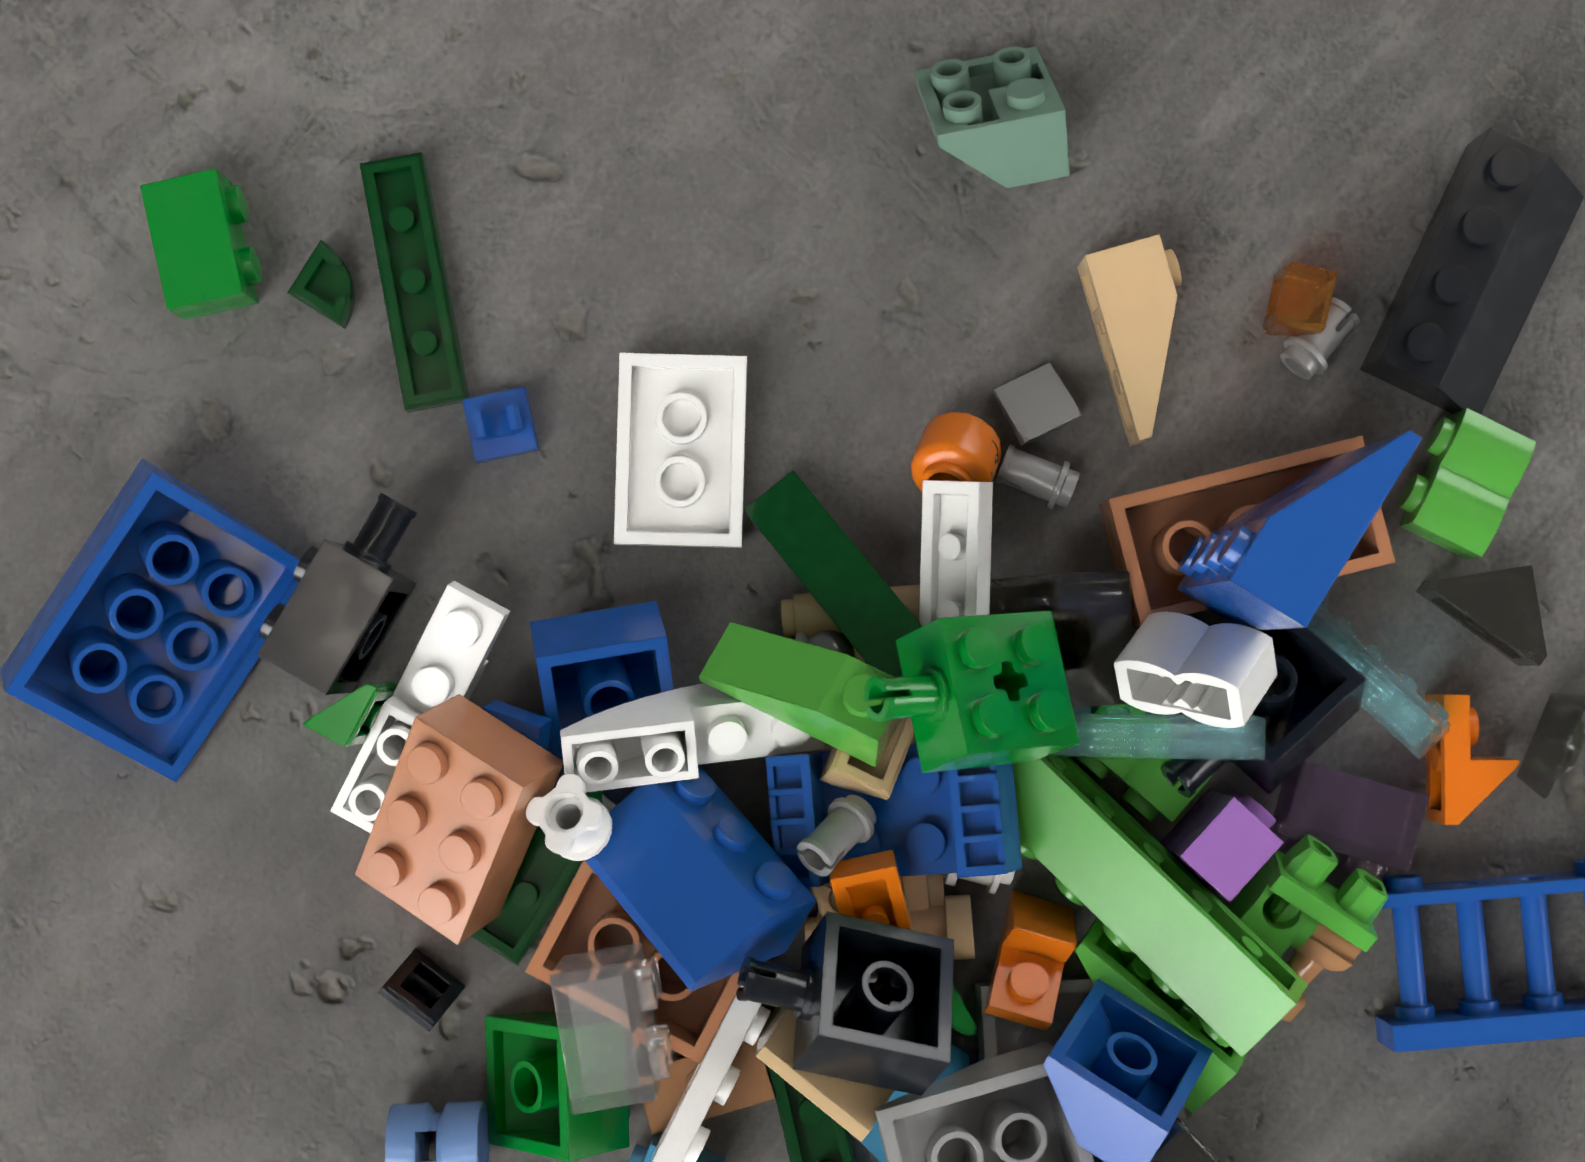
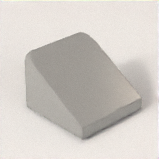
M1050 362L993 390L1020 447L1077 420L1081 416L1075 401Z

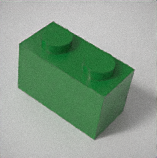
M215 168L140 185L167 310L184 320L258 304L255 285L262 283V271L255 249L252 246L246 247L241 223L249 221V212L241 187L238 184L232 185V182Z

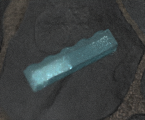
M1323 600L1307 628L1367 678L1360 705L1420 760L1449 732L1450 723L1446 720L1449 714L1433 699L1426 702L1415 692L1418 689L1416 683L1402 671L1396 675L1385 664L1388 661L1387 657L1373 644H1369L1366 647L1355 637L1358 632L1354 626L1342 616L1336 620L1325 610L1328 604Z
M1072 706L1080 744L1051 754L1061 757L1265 761L1266 720L1265 718L1251 715L1242 727L1221 728L1198 722L1186 715H1163L1146 711L1145 715H1130V708L1105 707V714H1091V707Z

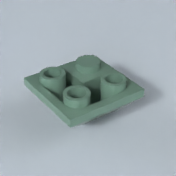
M1037 46L1030 48L1007 47L997 51L994 55L966 61L958 59L943 60L931 68L914 71L917 89L940 148L1007 189L1070 176L1066 111Z

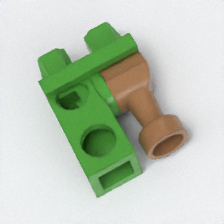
M1306 834L1286 855L1277 850L1241 889L1238 897L1228 907L1279 957L1283 955L1288 947L1295 950L1287 965L1307 984L1324 969L1345 971L1353 966L1352 962L1361 950L1364 952L1369 950L1378 939L1372 921L1377 917L1388 899L1384 884L1364 869L1356 868L1339 889L1326 882L1325 879L1337 866L1338 860L1336 854L1327 845L1310 834ZM1304 993L1298 1003L1281 1020L1293 1022L1306 1006Z

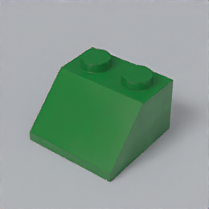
M589 1011L510 1013L485 1016L489 1144L568 1162L630 1147L626 1025L603 1013Z

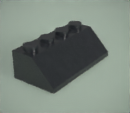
M1491 127L1466 146L1360 370L1449 413L1454 414L1468 408L1482 414L1584 199L1581 192L1550 155Z

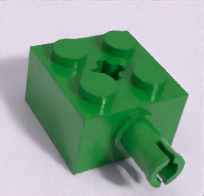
M1051 611L938 618L895 640L903 676L871 677L864 689V701L884 699V705L865 708L871 720L885 722L889 719L911 717L922 773L1031 762L1080 744Z

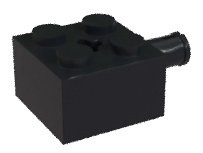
M380 493L378 496L379 500L354 543L347 540L345 544L324 539L319 549L312 546L306 551L293 574V580L298 582L296 589L286 606L278 603L272 609L259 633V636L265 639V642L259 650L258 656L325 695L352 693L355 691L417 584L392 570V565L387 562L412 518H415L417 513L383 493Z
M1307 627L1259 630L1273 639L1277 676L1246 724L1237 728L1215 727L1198 722L1180 712L1179 714L1200 733L1173 758L1162 764L1160 767L1161 772L1172 787L1180 781L1182 785L1178 788V792L1190 798L1195 794L1196 789L1223 764L1229 761L1238 766L1267 794H1270L1359 711L1367 678Z
M827 911L802 946L800 969L763 962L747 956L739 972L737 985L744 987L737 989V1000L744 1002L752 1001L793 1010L794 1017L796 1018L793 1069L921 1096L950 1064L954 940Z

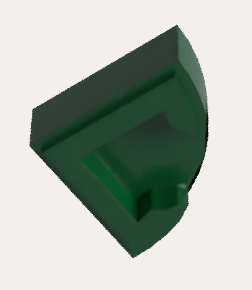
M320 240L287 293L346 329L352 316L355 301L352 276L339 254L327 243Z

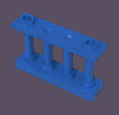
M1585 859L1574 860V871L1435 883H1423L1422 875L1398 874L1382 877V882L1388 894V899L1382 909L1392 908L1401 1003L1394 1005L1395 1014L1375 1015L1377 1041L1393 1052H1406L1585 1036V998L1563 999V993L1555 991L1546 899L1547 894L1583 891L1585 906ZM1519 897L1528 992L1522 994L1523 1003L1499 1005L1498 998L1491 997L1482 900ZM1455 902L1465 998L1458 1000L1459 1008L1435 1010L1434 1004L1427 1002L1418 905Z

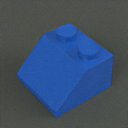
M656 601L530 622L545 717L552 719L549 739L551 753L563 760L560 730L615 706L646 696L674 690L667 636Z
M1098 979L1043 1065L1079 1146L1104 1162H1150L1169 1133L1213 1050Z

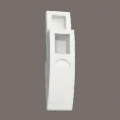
M456 581L447 585L393 695L384 702L330 810L331 812L371 833L415 717L458 694L468 700L470 699L489 662L486 659L510 610Z
M705 683L682 687L624 703L560 730L565 775L575 774L579 776L585 783V793L699 778L698 765L824 749L823 741Z

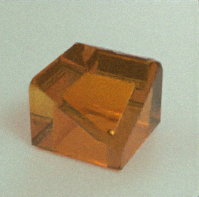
M1291 261L1274 274L1262 330H1265L1264 334L1281 336L1322 333L1327 323L1337 271Z

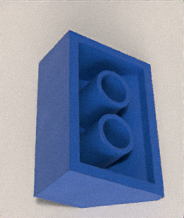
M698 765L699 778L637 787L609 811L612 818V834L607 845L599 854L585 860L690 991L740 972L742 963L747 956L764 962L787 952L816 902L815 897L700 765Z

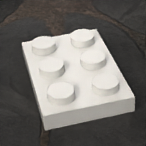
M619 353L614 518L615 545L742 548L747 356Z

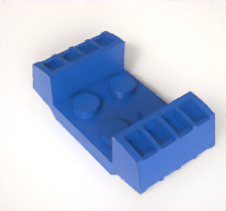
M911 743L890 798L885 800L833 786L820 780V775L831 750L765 757L773 850L805 887L823 886L830 882V876H819L809 871L798 858L797 853L800 850L797 849V845L804 838H807L828 816V806L836 798H845L851 794L866 800L874 809L877 820L873 825V836L865 843H856L841 860L893 850L900 877L957 873V878L1007 874L1023 868L1013 764L922 773L916 743Z

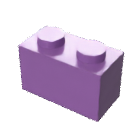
M1208 789L1160 844L1208 890L1230 902L1284 842L1269 829L1276 822V819L1247 794L1242 797L1234 790L1227 795Z

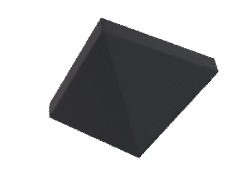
M415 948L378 993L430 1032L466 986Z

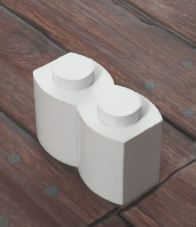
M1175 612L1149 614L1114 662L1120 699L1127 704L1155 714L1169 715L1182 712L1198 722L1221 728L1244 726L1277 676L1272 637L1257 629L1240 624L1220 623L1208 626L1196 618Z

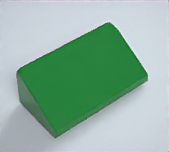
M393 682L367 683L312 716L303 725L343 747L364 744L384 702L393 695L397 684Z

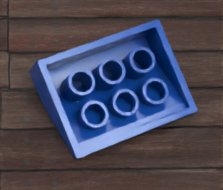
M1409 430L1334 457L1218 530L1210 533L1206 539L1198 536L1178 566V570L1186 575L1177 589L1233 624H1240L1257 630L1306 628L1418 447L1422 437Z
M142 458L0 669L4 691L177 782L260 658L257 654L265 642V639L259 636L261 627L269 613L278 603L286 606L298 585V582L293 580V574L301 559L194 488Z

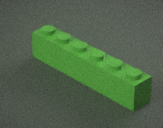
M1062 750L1035 761L1013 763L1021 853L1030 859H1038L1056 877V885L1064 896L1077 905H1085L1103 922L1104 932L1116 946L1126 952L1133 951L1151 969L1153 980L1163 992L1174 999L1181 998L1200 1016V1023L1205 1032L1215 1042L1224 1047L1231 1046L1243 1057L1298 1003L1308 984Z

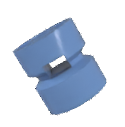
M484 1101L447 1102L441 1112H435L429 1102L397 1103L390 1107L385 1135V1162H489L488 1111ZM429 1131H437L436 1159H429Z

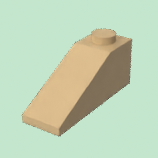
M1160 234L1085 255L1077 266L1129 447L1145 442L1153 434L1178 297L1175 287L1181 286L1182 283L1177 257L1172 249L1164 250Z

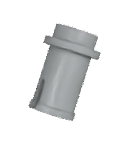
M1327 298L1321 309L1297 336L1291 335L1284 340L1283 346L1285 350L1280 355L1281 361L1292 373L1305 380H1310L1314 374H1323L1328 368L1326 360L1349 333L1360 324L1358 315L1352 313L1348 318H1345V315L1352 308L1337 298Z
M1009 444L995 483L1000 485L1002 483L1048 501L1046 508L1051 510L1055 504L1067 508L1080 476L1079 472L1069 469L1071 463L1064 461L1063 465L1060 466L1015 448L1016 446Z
M851 794L845 798H836L828 806V816L807 838H804L797 845V849L800 850L797 855L802 864L816 875L828 876L835 869L837 863L856 843H865L873 836V825L876 823L877 818L872 806L857 795Z

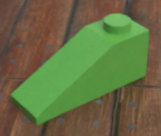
M732 622L729 623L699 675L701 682L875 768L902 719L875 722L870 719L865 709L869 706L884 705V699L864 701V689L867 681L871 677L883 676L887 678L893 676L848 654Z
M1096 917L1075 949L1093 984L1100 979L1213 1050L1183 1105L1193 1114L1238 1073L1248 1052L1241 1057L1231 1046L1224 1047L1215 1042L1203 1029L1200 1023V1016L1181 998L1174 999L1163 992L1153 980L1151 969L1133 951L1126 952L1116 946L1104 932L1103 922Z

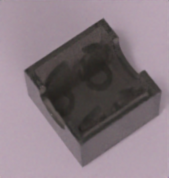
M1059 572L990 579L989 615L1039 611L1052 612L1072 707L1127 704L1120 699L1114 662L1133 637L1132 614L1134 604L1131 596L1130 572Z

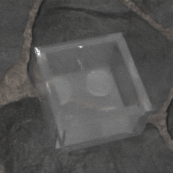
M642 942L563 956L549 976L573 1115L657 1100L662 1079L670 1077L669 1065L673 1064V1051L668 1025H656L653 1009H658V998H662L661 980L656 958H644Z

